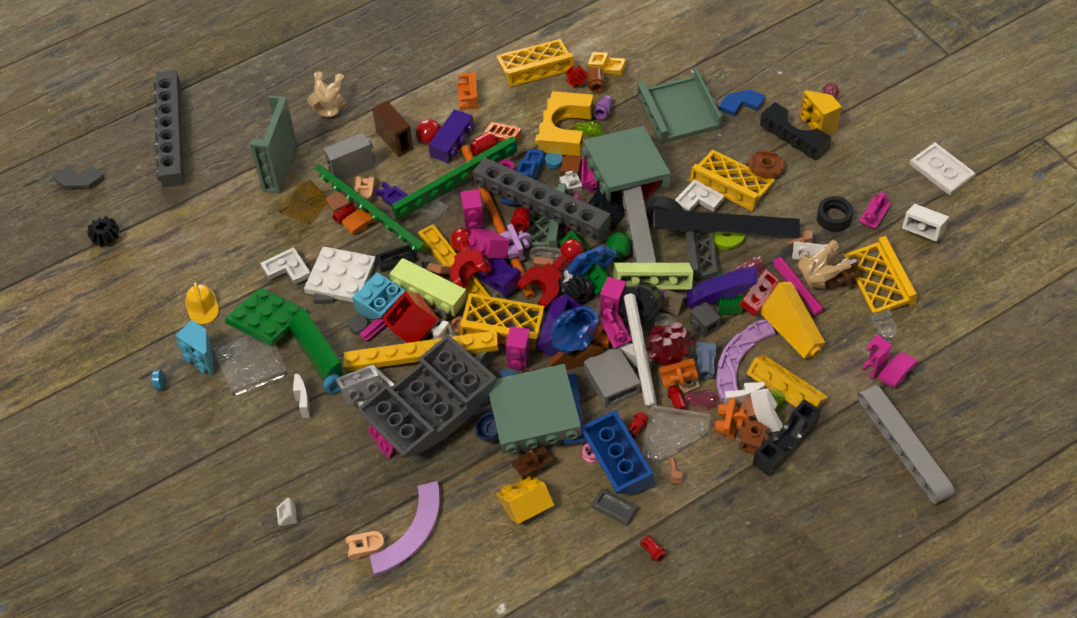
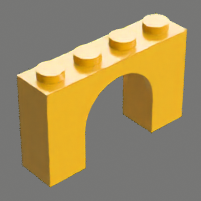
M552 91L551 97L547 99V110L543 112V122H540L539 125L540 133L536 135L535 139L538 149L544 150L545 153L581 156L584 140L583 131L560 129L555 125L567 118L591 119L594 96L592 94Z

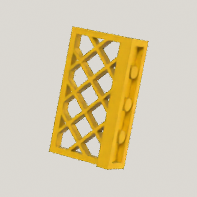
M561 39L497 55V61L507 78L509 87L567 72L571 66H574L573 55L567 51ZM547 53H553L554 55H553V56H549V55H546V54H547ZM531 57H536L538 59L532 60ZM515 61L522 62V63H521L520 65H519V64H515Z
M714 150L699 164H695L692 167L689 180L692 182L695 179L724 195V198L750 211L756 208L757 202L775 182V179L758 177L750 171L748 166ZM714 157L720 161L712 162L711 159ZM722 166L723 170H715L714 167ZM726 166H733L736 169H727ZM743 173H748V174H750L751 176H749V177H743L742 174H743ZM730 174H738L739 177L731 178ZM758 181H764L767 184L759 185ZM746 182H754L755 185H746Z
M886 236L880 237L877 243L843 255L844 259L862 258L858 268L868 272L869 275L867 279L857 277L855 281L873 316L906 304L909 307L917 304V294ZM877 249L879 252L877 258L868 256L870 251ZM865 260L875 262L872 269L862 266ZM878 264L886 266L884 273L875 270ZM873 274L882 277L880 283L870 281ZM885 278L894 281L892 287L883 285ZM867 285L877 287L874 294L866 292ZM880 289L890 292L887 298L878 295ZM893 293L901 295L903 299L894 301L890 298ZM875 299L885 302L882 307L877 309L874 308L873 303Z
M469 293L463 318L460 322L459 336L497 330L498 344L506 345L510 328H507L505 324L512 321L519 328H525L531 324L535 332H530L531 350H536L544 306ZM472 300L480 301L482 305L474 308L471 302ZM498 304L501 308L493 311L489 306ZM515 307L520 312L512 315L508 309ZM486 308L490 314L482 318L478 312ZM538 311L539 315L531 318L528 312ZM505 312L508 318L501 321L497 315ZM475 315L479 320L474 322L468 321L467 318ZM524 315L528 321L520 324L516 318ZM494 318L497 324L490 325L486 321Z

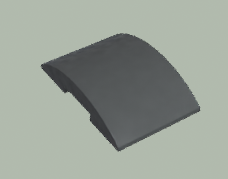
M448 334L419 357L420 364L392 387L386 384L356 409L404 458L431 448L458 429L479 408L497 382V377Z

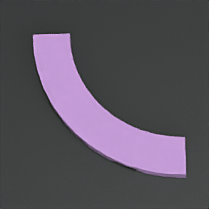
M766 319L747 326V329L741 333L736 334L722 352L716 374V387L720 402H724L725 391L738 390L736 381L737 370L749 350L760 342L775 337L776 332Z
M437 481L417 486L419 492L418 509L406 533L393 545L370 555L374 577L398 568L400 564L412 558L429 539L436 525L440 508V493Z

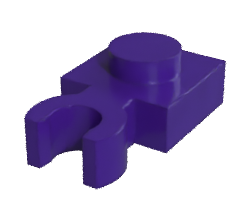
M382 182V190L377 187L375 188L376 194L382 197L383 202L391 207L392 204L408 196V194L396 186L390 189L386 182Z

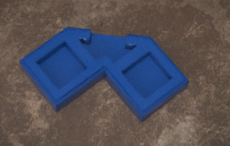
M750 89L727 94L719 105L718 110L735 116L741 105L758 111L765 101L766 95Z
M601 245L577 255L566 270L569 274L578 276L580 274L585 275L593 264L607 268L618 253L615 249Z

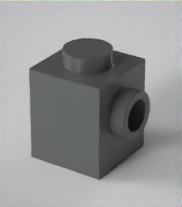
M705 302L692 309L690 325L705 338L720 328L721 317Z

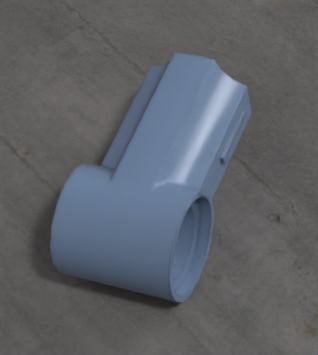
M696 343L695 359H697V374L701 380L714 378L716 343Z

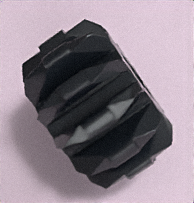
M105 216L101 219L99 217L97 221L92 220V224L88 225L87 235L94 245L98 244L102 247L105 244L109 246V243H115V239L119 238L120 229L113 218L109 219Z
M582 274L574 275L573 278H569L564 283V286L561 288V295L567 294L577 303L581 304L587 298H590L594 286L586 276Z

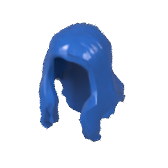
M580 306L563 312L554 321L552 326L553 331L550 333L552 347L566 354L585 349L592 341L599 323L598 313L587 306Z

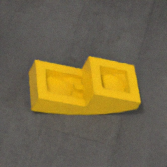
M592 52L588 61V67H598L604 73L623 75L627 65L626 59L610 58L609 53Z

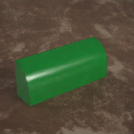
M303 308L298 311L290 321L291 334L322 381L324 382L332 374H337L340 377L344 376L341 362L306 310Z

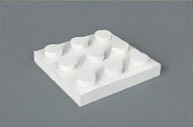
M323 246L304 287L305 293L333 296V299L353 303L352 297L370 278L376 263V256Z

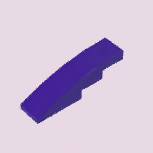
M753 266L735 270L692 287V289L687 290L686 306L693 309L703 302L712 304L723 297L729 300L757 284V267Z

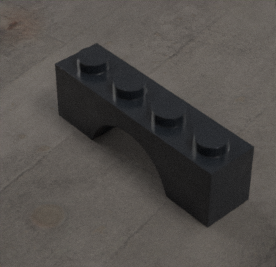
M772 103L761 113L760 126L776 135L779 139L789 143L792 147L797 148L806 156L817 161L829 150L831 136L818 128L799 130L793 127L787 119L789 110L778 103Z
M804 399L793 410L787 423L777 436L771 440L767 439L755 451L753 465L770 476L817 425L821 410Z

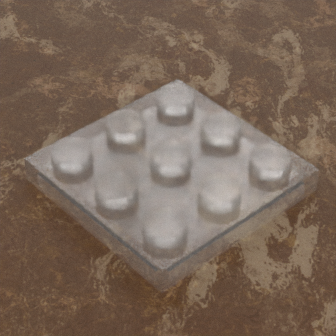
M245 335L213 348L232 396L288 375L275 344L271 347L249 335Z

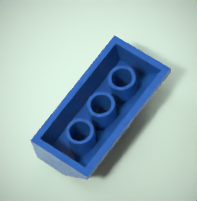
M616 410L581 426L583 436L616 494H637L655 485L654 474Z

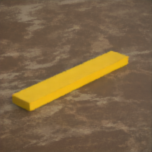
M432 224L419 231V238L430 247L429 250L437 261L442 265L451 267L455 261L454 256L457 253L436 226ZM472 275L469 279V286L465 288L467 299L469 293L490 296L477 278ZM472 300L471 302L474 308L482 305L480 301Z

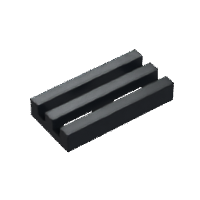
M410 245L375 255L381 273L394 269L402 258L412 263L417 262Z

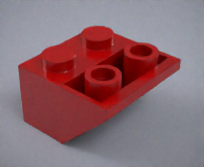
M406 290L382 318L389 329L407 343L422 341L439 321V318L420 294Z

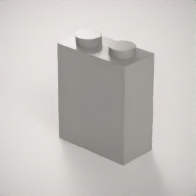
M360 133L323 148L328 170L344 181L373 169L375 156L371 150L373 148L370 138L367 139L364 133Z
M619 347L609 349L603 354L596 357L592 356L584 361V373L605 408L640 394L641 382Z

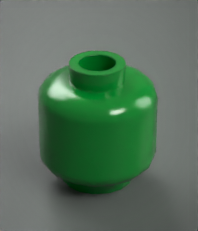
M613 233V235L608 237L606 247L615 249L618 253L612 261L620 262L629 256L631 241L627 238L626 234Z

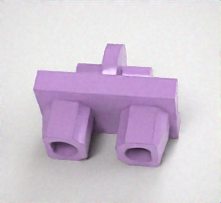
M509 224L507 225L508 231L500 234L510 240L509 244H513L508 247L507 257L508 259L519 257L520 261L525 260L522 246L528 248L530 246L529 243L532 241V236L530 233H524L523 231H520L518 233L519 236H517L513 225Z

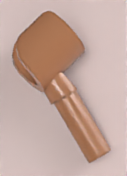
M804 231L803 237L789 240L787 245H793L794 242L798 241L812 243V231Z
M670 457V482L681 484L682 471H676L674 458Z

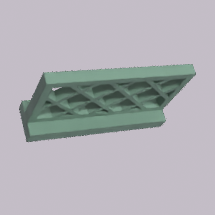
M559 183L558 188H554L569 195L566 183ZM533 211L530 219L533 225L528 227L524 233H530L536 228L540 232L532 236V241L529 243L530 246L528 248L522 246L523 249L551 248L552 252H559V242L562 239L564 224L557 223L546 216H542L540 220L535 222L532 218L538 215V213ZM548 221L550 223L549 226L545 229L540 227L541 224ZM543 235L547 237V242L537 241Z

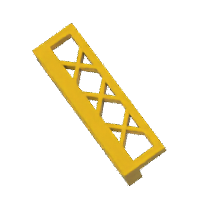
M765 354L755 357L746 373L756 381L764 382L765 387L795 407L805 399L819 408L820 404L827 402L829 398Z

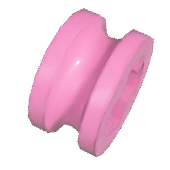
M587 443L583 446L582 457L588 463H595L598 460L594 453L588 455V452L592 450Z

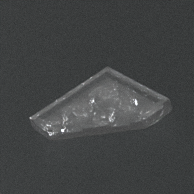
M651 405L642 448L643 457L646 461L662 463L708 436L711 414Z

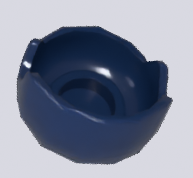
M486 413L481 416L475 425L476 435L487 443H495L499 440L494 414Z

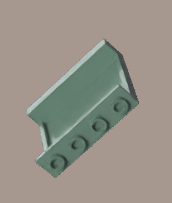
M694 68V76L648 88L644 81L638 83L637 95L660 144L721 129V121H723L722 112L718 111L716 100L711 97L710 89L705 85L704 77L702 74H699L697 68Z
M269 95L272 119L264 140L252 139L250 146L262 191L280 194L298 145L287 98Z
M644 126L583 140L581 155L586 159L588 169L592 170L594 180L599 183L600 192L602 195H605L607 201H610L611 192L659 181L662 188L669 187L671 173Z
M565 364L499 378L489 393L502 454H512L521 449H534L539 445L555 444L561 440H573L578 436H582L581 425Z

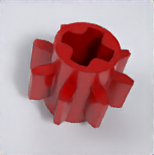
M580 65L577 68L571 66L566 72V77H568L566 81L572 87H575V85L581 86L587 79L585 75L587 72Z

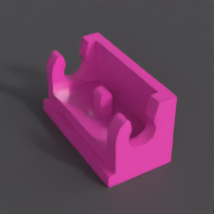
M878 334L868 344L867 351H870V355L862 368L864 371L869 366L873 367V371L869 375V378L872 380L888 364L893 346Z

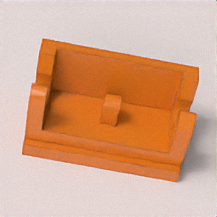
M475 71L458 75L459 79H467L457 82L459 110L478 109Z

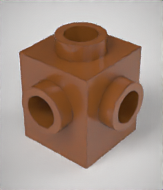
M747 420L745 427L741 426L738 438H741L738 450L754 454L768 438V434H765L767 426L762 425L758 421Z

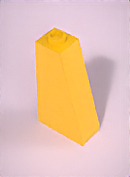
M779 282L759 312L803 358L817 357L825 344L822 335L791 282Z

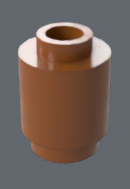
M598 67L590 68L586 73L588 88L593 93H600L605 87L603 70Z

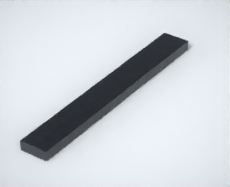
M654 209L653 229L799 238L800 219Z

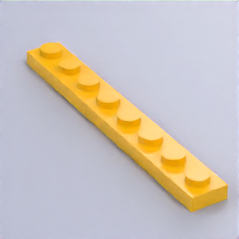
M497 330L452 337L470 354L499 350ZM442 338L344 352L343 368L345 372H350L370 365L378 368L419 362L418 358Z

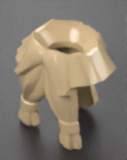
M316 72L314 73V92L307 99L308 104L318 116H335L346 105L345 99L340 95L342 83L345 79L344 75L336 74L334 83L327 86L323 82V73Z
M834 239L813 257L801 254L797 268L812 288L825 289V282L851 268V263L846 258L836 266H832V264L838 263L840 254L836 251L839 248V244Z

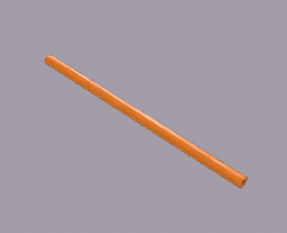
M468 145L461 148L466 162L474 158ZM478 187L497 233L501 234L507 231L489 190ZM519 257L509 259L512 267L518 268L522 277L525 271ZM531 284L522 289L526 299H532L535 296Z

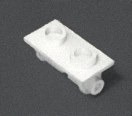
M794 242L792 259L800 260L802 253L813 257L828 244Z

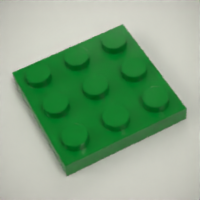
M260 287L225 317V323L272 347L290 331L291 319L303 308Z

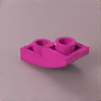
M900 352L881 371L878 379L886 385L895 388L905 381L907 373L917 367L918 360Z

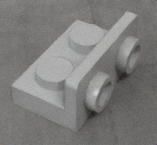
M373 365L336 378L346 405L373 396L383 388L379 375Z

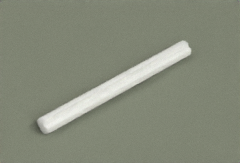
M627 294L624 296V302L645 406L650 407L656 405V398L636 297L634 294Z

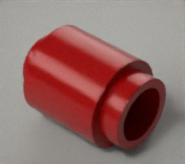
M490 132L475 138L470 143L472 152L476 156L497 145V138Z
M518 207L514 210L510 224L513 225L516 232H525L528 229L531 213L524 207Z

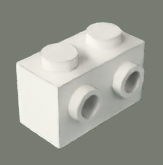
M913 204L905 214L902 229L937 242L945 233L949 216Z

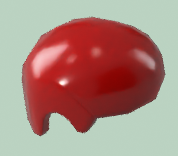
M433 119L421 121L416 127L417 140L429 145L440 130V124Z

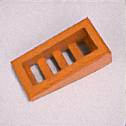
M491 122L484 131V133H493L499 143L511 136L517 140V143L522 138L521 128Z

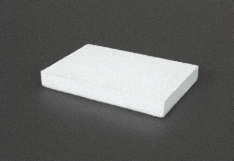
M937 143L930 145L911 159L909 163L949 196L975 178L976 175L975 172Z

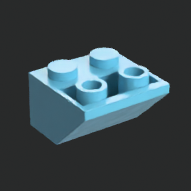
M376 272L352 297L354 309L368 319L382 318L403 294L405 289Z
M191 320L175 335L178 341L177 346L182 352V358L187 363H193L202 373L206 372L212 376L214 374V352L207 331Z

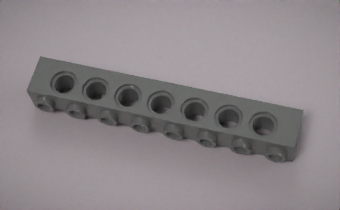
M177 70L156 72V80H153L156 90L154 92V100L157 102V105H154V111L157 115L154 118L157 128L155 130V138L158 141L155 144L158 157L155 159L156 165L159 167V170H156V177L158 181H161L162 187L184 185L180 80Z
M484 157L473 171L474 184L478 187L505 197L511 202H516L526 209L537 212L541 216L551 218L555 222L564 224L572 230H577L589 238L600 240L611 225L610 213Z

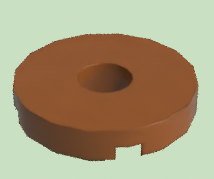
M760 150L750 156L748 166L750 171L758 177L773 179L783 173L785 163L782 157L781 159L777 157L778 154L775 152Z

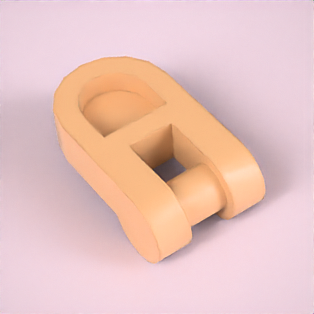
M357 176L354 190L368 201H371L374 193L375 177L363 178L362 176Z
M377 531L348 536L346 538V545L349 547L348 558L350 560H357L362 556L382 551L385 544L382 534ZM363 543V547L357 548L358 544Z

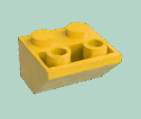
M806 90L803 93L800 117L809 125L811 130L818 128L829 135L838 131L842 106L832 95Z
M532 475L525 479L520 478L518 483L506 485L501 488L500 492L496 493L498 500L510 519L517 524L554 506L546 484Z

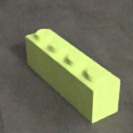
M404 258L400 260L390 273V280L406 291L420 294L427 305L442 309L446 314L454 317L467 301L466 289Z
M614 263L613 278L625 281L626 290L642 282L651 283L659 290L692 289L693 270L690 263Z

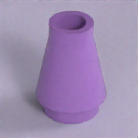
M603 96L593 107V114L597 119L603 120L609 116L612 103L610 96Z

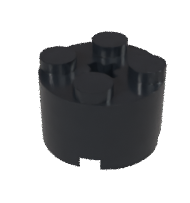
M642 282L635 284L621 296L619 311L628 320L624 296L627 294L635 295L641 325L655 318L663 307L661 293L651 283Z

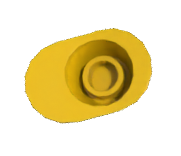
M195 282L186 294L185 304L191 320L197 324H208L218 315V303L211 289L205 285H198Z

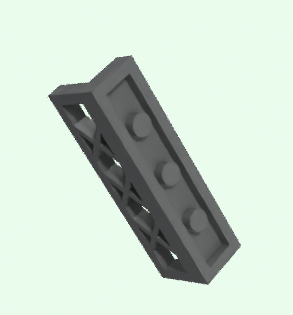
M686 231L689 262L697 281L718 275L714 234L710 232ZM707 234L709 236L704 243L701 242V237ZM707 248L711 252L705 258L702 256V253ZM708 263L711 264L713 270L704 272Z

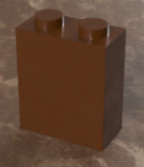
M387 100L373 107L376 132L393 152L400 157L413 150L410 125Z

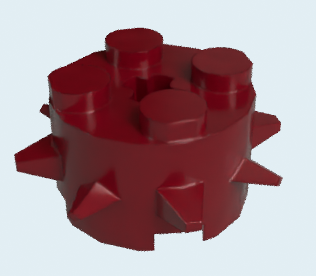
M676 322L667 326L657 325L651 329L652 333L648 337L650 346L646 348V351H651L650 360H653L655 363L657 361L661 362L662 366H668L681 362V359L685 356L689 358L691 355L690 345L697 343V341L688 340L690 332H686L682 323Z

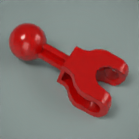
M459 228L450 237L451 246L460 253L454 256L455 261L449 273L453 283L465 289L469 286V279L474 273L482 271L486 275L492 269L488 259L483 258L480 251L471 249L468 241L471 232L467 229Z
M576 239L566 240L560 248L561 255L552 265L548 262L543 267H531L516 285L520 289H524L529 284L539 285L543 295L537 304L545 308L559 292L558 281L562 276L560 272L568 263H572L577 255L584 253L583 244Z

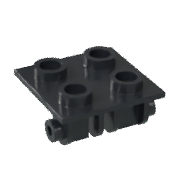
M599 187L588 202V204L610 213L611 225L609 228L614 231L625 214L622 198L616 193L611 192L610 201H607L605 195L601 194Z

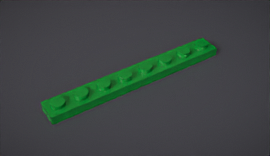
M513 136L509 137L392 204L394 217L399 221L445 193L454 190L459 185L468 182L473 178L474 169L484 157L499 163L518 152L517 140Z
M318 164L315 170L320 173L319 178L326 183L328 181L332 182L331 187L339 193L341 191L345 192L344 197L352 203L354 200L357 201V207L364 212L370 211V217L377 222L382 220L384 222L383 226L390 232L395 230L398 233L396 236L403 242L408 240L411 243L410 247L416 252L420 250L424 253L428 252L430 249L428 245L325 167Z

